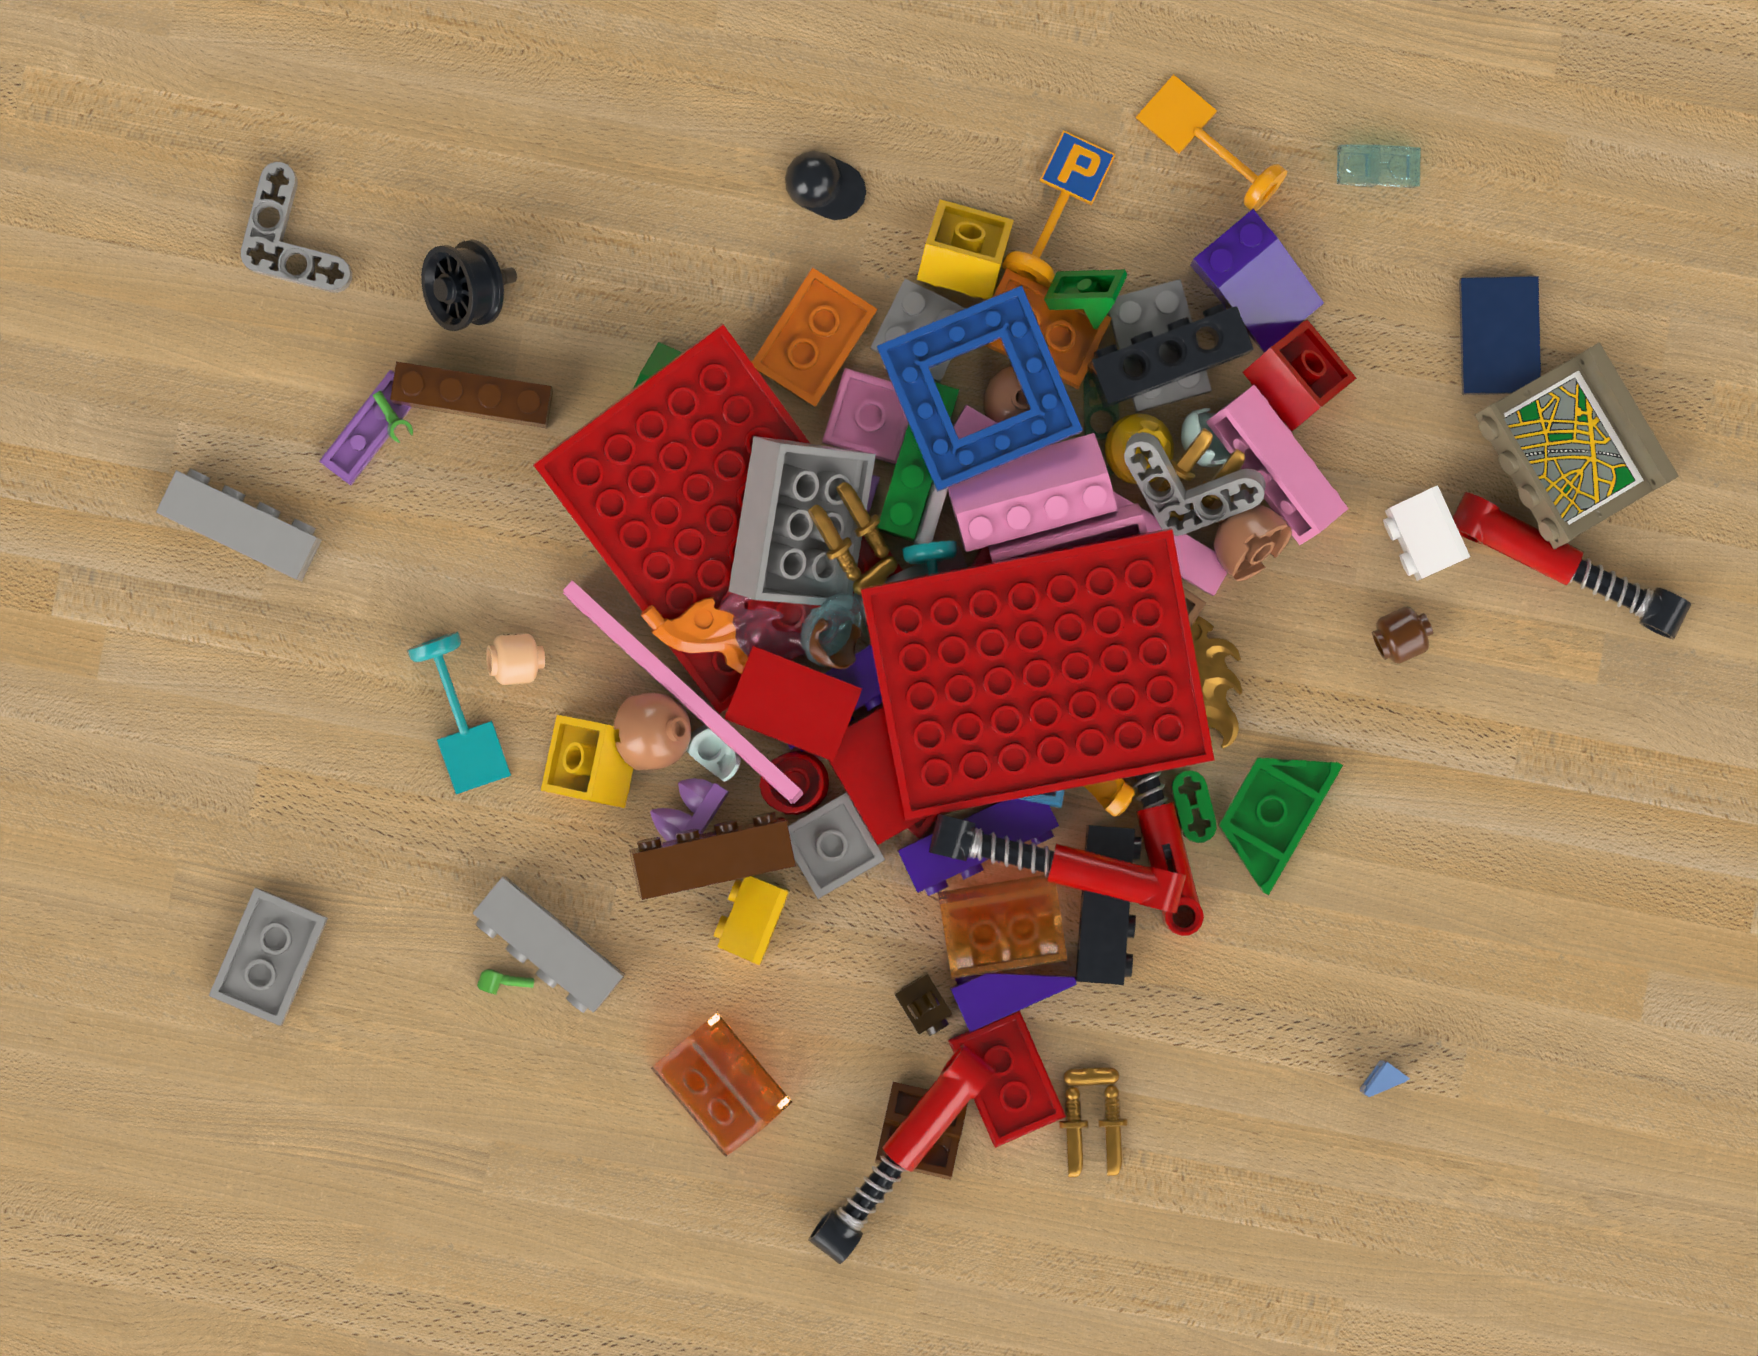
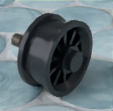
M477 240L462 241L455 248L449 245L434 247L426 255L421 272L422 291L427 308L434 320L441 327L449 331L465 329L470 323L486 325L495 321L503 306L504 285L514 283L517 280L515 269L510 267L500 270L493 253L486 245Z

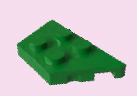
M1256 758L1218 824L1219 828L1264 894L1269 895L1342 769L1343 765L1339 762Z

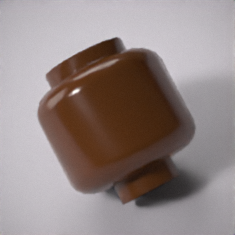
M1408 606L1378 619L1376 630L1372 632L1375 645L1384 660L1390 658L1397 664L1425 653L1429 648L1428 636L1433 635V629L1427 616L1424 613L1418 615Z

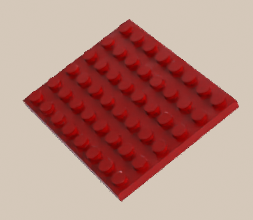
M720 324L535 461L533 466L642 612L653 605L664 619L672 620L680 617L695 602L712 597L715 601V609L726 610L734 615L735 638L747 657H749L752 646L792 661L809 648L811 633L820 618L828 621V627L819 634V640L857 613L859 607L853 594L850 608L753 600L729 592L754 436L811 443L725 325ZM864 535L861 540L857 564L861 575L882 559L874 554V550L871 549ZM899 564L896 570L888 577L903 571ZM669 646L716 711L721 714L729 708L741 674L725 663L724 654L719 651L688 653Z
M1172 528L861 588L905 820L1215 761Z

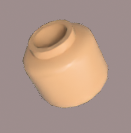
M529 633L498 635L494 639L493 645H488L486 650L489 676H495L496 680L502 685L532 683L537 677L538 669H544L545 667L543 646H537L534 637Z

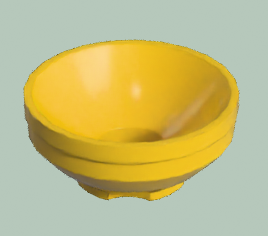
M1132 414L1119 419L1111 427L1105 442V454L1111 470L1120 479L1131 484L1137 483L1124 459L1126 444L1131 436L1141 432L1150 433L1158 439L1170 461L1174 455V443L1168 428L1162 421L1148 414ZM1140 447L1136 448L1135 455L1142 454ZM1145 457V459H1146V461H1147V468H1146V470H1147V469L1150 468L1151 466H1150V464H1149V462H1148V458ZM1154 477L1149 481V483L1155 481L1160 477Z

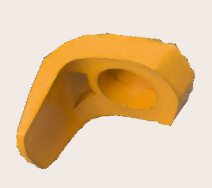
M1124 779L1084 786L1104 807L1105 811L1114 817L1120 816L1125 811L1135 795L1134 787Z

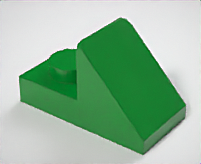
M1125 269L1057 271L1044 300L1049 310L1084 309L1092 327L1097 329L1114 305L1128 274Z

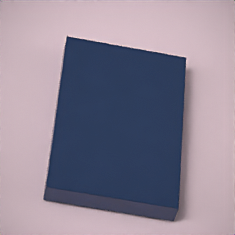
M1539 276L1460 278L1462 395L1511 394L1541 377Z

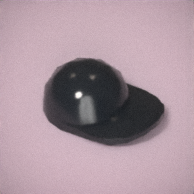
M811 151L797 156L787 167L785 175L786 191L791 199L804 209L827 219L842 220L857 213L864 203L866 196L864 179L859 171L826 153Z

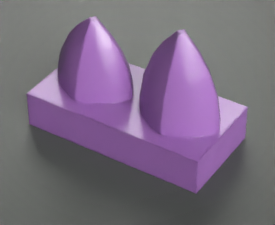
M704 779L682 780L678 783L681 798L694 815L691 816L671 808L652 809L650 812L653 823L666 841L676 840V833L690 829H699V834H703L730 792L717 783L713 784Z

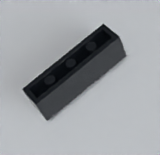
M1086 825L1085 851L1133 863V860H1140L1142 838L1135 837V829ZM1082 890L1075 975L1077 982L1124 985V978L1132 976L1133 954L1126 953L1127 938H1134L1136 915L1129 914L1130 901Z

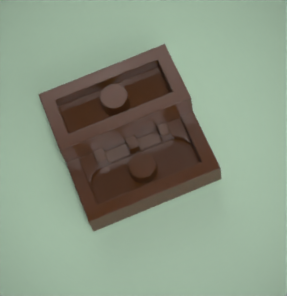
M897 1082L892 1083L875 1163L879 1164L882 1161L880 1156H886L882 1147L929 1089ZM968 1103L913 1172L951 1180Z

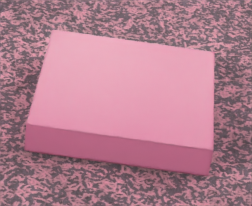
M844 368L822 443L841 449L876 454L875 459L896 465L908 427V421L892 383Z

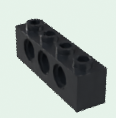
M1220 304L1203 311L1204 318L1190 323L1189 318L1185 317L1166 325L1168 332L1154 336L1152 331H1148L1131 338L1132 345L1118 350L1116 344L1094 352L1096 359L1091 360L1087 366L1103 407H1110L1248 355L1254 348L1238 307L1234 306L1226 309L1225 304ZM1198 331H1207L1213 336L1215 343L1212 349L1206 350L1198 346L1196 342V333ZM1164 344L1174 346L1178 351V361L1175 363L1163 361L1159 354L1160 346ZM1124 359H1137L1142 365V374L1138 377L1126 374L1123 369Z

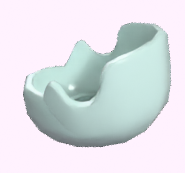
M1210 408L1192 411L1186 416L1181 429V442L1185 451L1203 428L1213 434L1209 448L1197 462L1201 467L1222 465L1230 457V453L1206 423L1208 419L1216 414L1207 413L1210 411Z

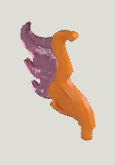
M735 593L726 597L718 609L714 608L715 601L712 597L695 602L680 617L672 620L664 619L653 605L641 613L643 619L652 628L650 632L665 644L676 650L688 653L719 651L724 654L725 663L740 674L743 672L752 646L788 660L798 655H806L811 663H815L810 654V639L795 631L783 632L776 630L772 626V619L783 617L781 612L770 608L745 609V601L753 599Z

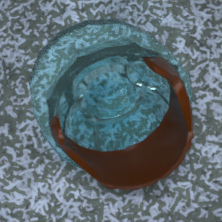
M837 593L828 598L820 607L813 608L801 623L800 637L801 646L809 660L820 667L829 666L837 669H846L855 663V645L863 634L860 628L862 619L861 605L857 598L848 593Z

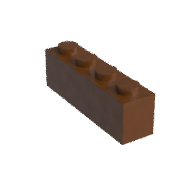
M396 361L390 400L394 405H404L412 408L547 429L553 389L549 385Z
M775 812L753 816V823L738 826L737 821H727L715 824V831L699 834V829H690L676 833V840L661 843L660 837H654L638 841V848L629 849L639 897L645 900L796 867L787 820L783 817L776 818Z

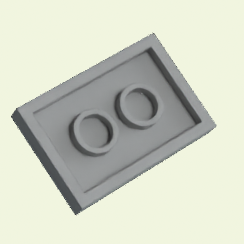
M1180 279L1120 295L1108 312L1109 317L1112 318L1110 322L1118 350L1132 345L1130 339L1139 334L1152 331L1153 335L1157 336L1168 332L1166 325L1179 319L1188 317L1190 323H1192ZM1170 344L1160 346L1159 354L1163 361L1167 363L1178 361V351L1174 346ZM1124 359L1123 368L1126 374L1132 377H1138L1142 374V365L1137 359ZM1203 371L1136 396L1132 400L1137 413L1210 393L1212 390L1207 372Z
M254 888L209 996L276 1025L283 1026L328 917L262 889Z

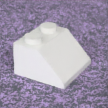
M1438 485L1385 510L1388 518L1383 519L1387 533L1392 541L1398 539L1404 552L1399 555L1403 568L1408 576L1414 574L1417 581L1470 557Z

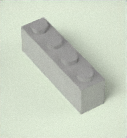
M191 468L187 475L176 470L156 513L298 581H303L322 541L313 536L316 528L297 519H294L292 525L278 519L280 511L262 502H259L257 508H254L243 502L245 494L224 485L222 491L208 486L211 478Z
M506 876L497 882L473 912L479 918L476 922L477 927L491 938H494L497 934L509 943L505 949L522 963L529 959L539 968L535 974L552 988L558 983L568 991L569 995L566 999L583 1013L587 1008L594 1013L625 976L622 971Z

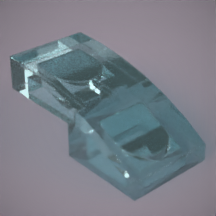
M1338 145L1337 184L1374 187L1377 185L1403 188L1419 187L1421 148L1390 145Z

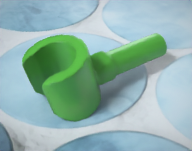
M381 390L376 392L373 397L389 423L387 432L390 438L400 443L394 434V429L399 424H404L412 436V425L398 417Z
M487 969L481 973L477 987L482 991L496 995L500 984L533 988L534 978L509 976L492 969Z

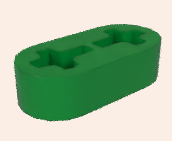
M1192 770L1183 771L1176 775L1171 784V793L1180 828L1184 837L1189 841L1204 843L1215 835L1217 829L1208 786L1200 773ZM1190 777L1191 782H1198L1200 785V789L1194 791L1196 801L1194 805H1190L1187 794H1180L1178 791V787L1184 784L1183 778ZM1198 808L1201 820L1209 821V827L1204 829V836L1198 837L1196 831H1189L1188 824L1194 822L1191 809Z

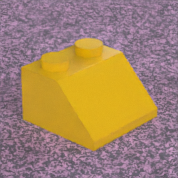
M940 199L925 244L916 280L929 283L935 287H944L962 292L971 297L991 299L1014 220Z
M556 715L541 791L625 808L633 767L625 763L617 750L616 742H621L619 729H614L612 725Z
M755 876L745 877L743 881L736 879L728 897L729 901L734 902L729 917L721 915L713 935L720 939L717 947L760 965L790 890Z

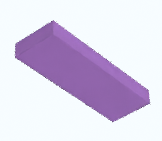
M392 370L386 374L319 461L350 486L389 438L387 432L389 423L373 395L381 390L399 418L403 419L412 408L410 406L394 405L391 402L390 398L394 379V372Z

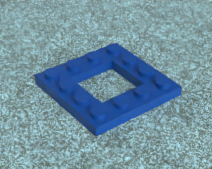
M1022 286L877 346V350L937 492L1083 431ZM1001 339L1030 410L958 439L929 368Z

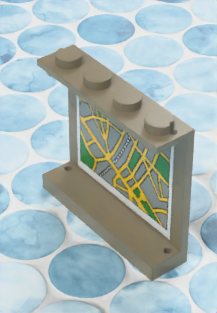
M1600 342L1475 414L1480 423L1479 429L1481 434L1493 445L1499 455L1500 466L1512 477L1519 489L1520 500L1532 511L1539 523L1538 528L1542 537L1550 542L1553 549L1566 544L1596 524L1679 477Z

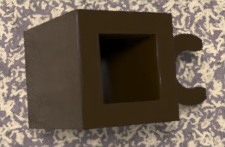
M928 973L894 993L918 1034L926 1031L931 1036L949 1025L946 1018L952 1015V1012Z

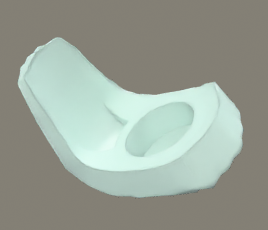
M706 725L697 728L691 733V741L687 749L689 755L723 782L731 779L740 766L741 757Z

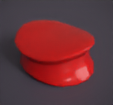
M791 751L770 761L802 790L803 795L795 804H791L762 776L759 786L763 799L770 807L786 815H799L811 811L823 801L829 787L828 772L824 764L814 755L805 751Z

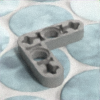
M283 162L268 164L261 173L243 239L240 255L242 262L249 270L258 274L327 292L338 293L344 291L352 281L351 268L344 259L283 242L298 179L296 173L289 165ZM279 171H284L285 178L289 180L288 185H281L279 187L277 195L280 199H285L283 205L272 199H263L266 193L273 197L275 185L269 179L271 176H278ZM268 207L277 209L280 214L278 224L272 228H264L259 223L260 212ZM260 245H264L263 248L266 253L278 257L277 250L283 249L278 259V271L272 270L276 265L273 261L261 259L259 265H254L255 259L249 256L250 251H257ZM295 254H301L307 260V268L300 275H292L286 269L288 258ZM315 258L321 259L318 266L323 269L332 270L334 264H338L339 271L344 274L343 279H336L334 284H329L327 276L315 273L316 280H309L315 271Z
M1141 432L1134 434L1127 441L1124 453L1126 465L1162 529L1172 528L1173 535L1175 536L1187 534L1258 506L1264 498L1266 486L1264 477L1258 471L1248 468L1186 491L1163 447L1155 436L1150 433ZM1137 447H1141L1143 451L1150 450L1148 462L1151 467L1147 470L1145 457L1142 454L1135 455ZM1154 477H1163L1169 481L1171 487L1166 491H1156L1152 489L1149 481ZM1246 483L1249 488L1255 486L1254 493L1249 494L1247 490L1240 491L1241 484ZM1207 495H1215L1222 500L1223 505L1218 509L1212 510L1206 508L1201 500ZM1231 495H1234L1233 502H1231ZM1191 503L1194 505L1192 510H1190ZM1175 510L1178 515L1184 514L1183 521H1179L1177 517L1170 518L1171 511Z

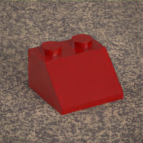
M1308 319L1271 346L1242 372L1251 385H1255L1268 400L1269 405L1291 431H1294L1357 379Z

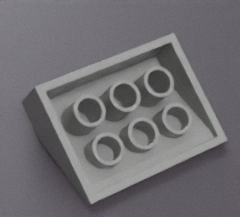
M754 436L729 592L753 600L850 608L854 581L846 577V572H843L836 558L833 560L828 559L826 552L829 548L810 517L808 510L817 504L826 511L841 538L849 537L853 544L848 549L858 564L862 536L859 538L856 536L854 530L857 528V525L838 494L836 487L842 482L849 483L867 510L876 454Z

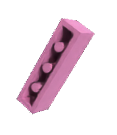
M1255 385L1240 394L1206 421L1230 455L1236 448L1245 454V461L1241 469H1254L1261 473L1266 482L1264 499L1275 512L1284 518L1292 529L1291 535L1299 545L1319 534L1349 509L1340 498L1338 492L1326 480L1315 462L1307 455L1293 436L1291 430L1285 426L1269 405L1268 400Z

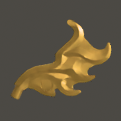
M1198 616L1191 626V633L1207 721L1210 728L1217 730L1223 736L1220 747L1224 749L1234 742L1239 731L1236 714L1229 707L1226 699L1227 691L1232 688L1238 695L1243 693L1241 683L1237 676L1228 669L1225 657L1230 655L1236 661L1241 660L1239 650L1231 642L1220 638L1208 639L1207 633L1212 632L1214 626Z

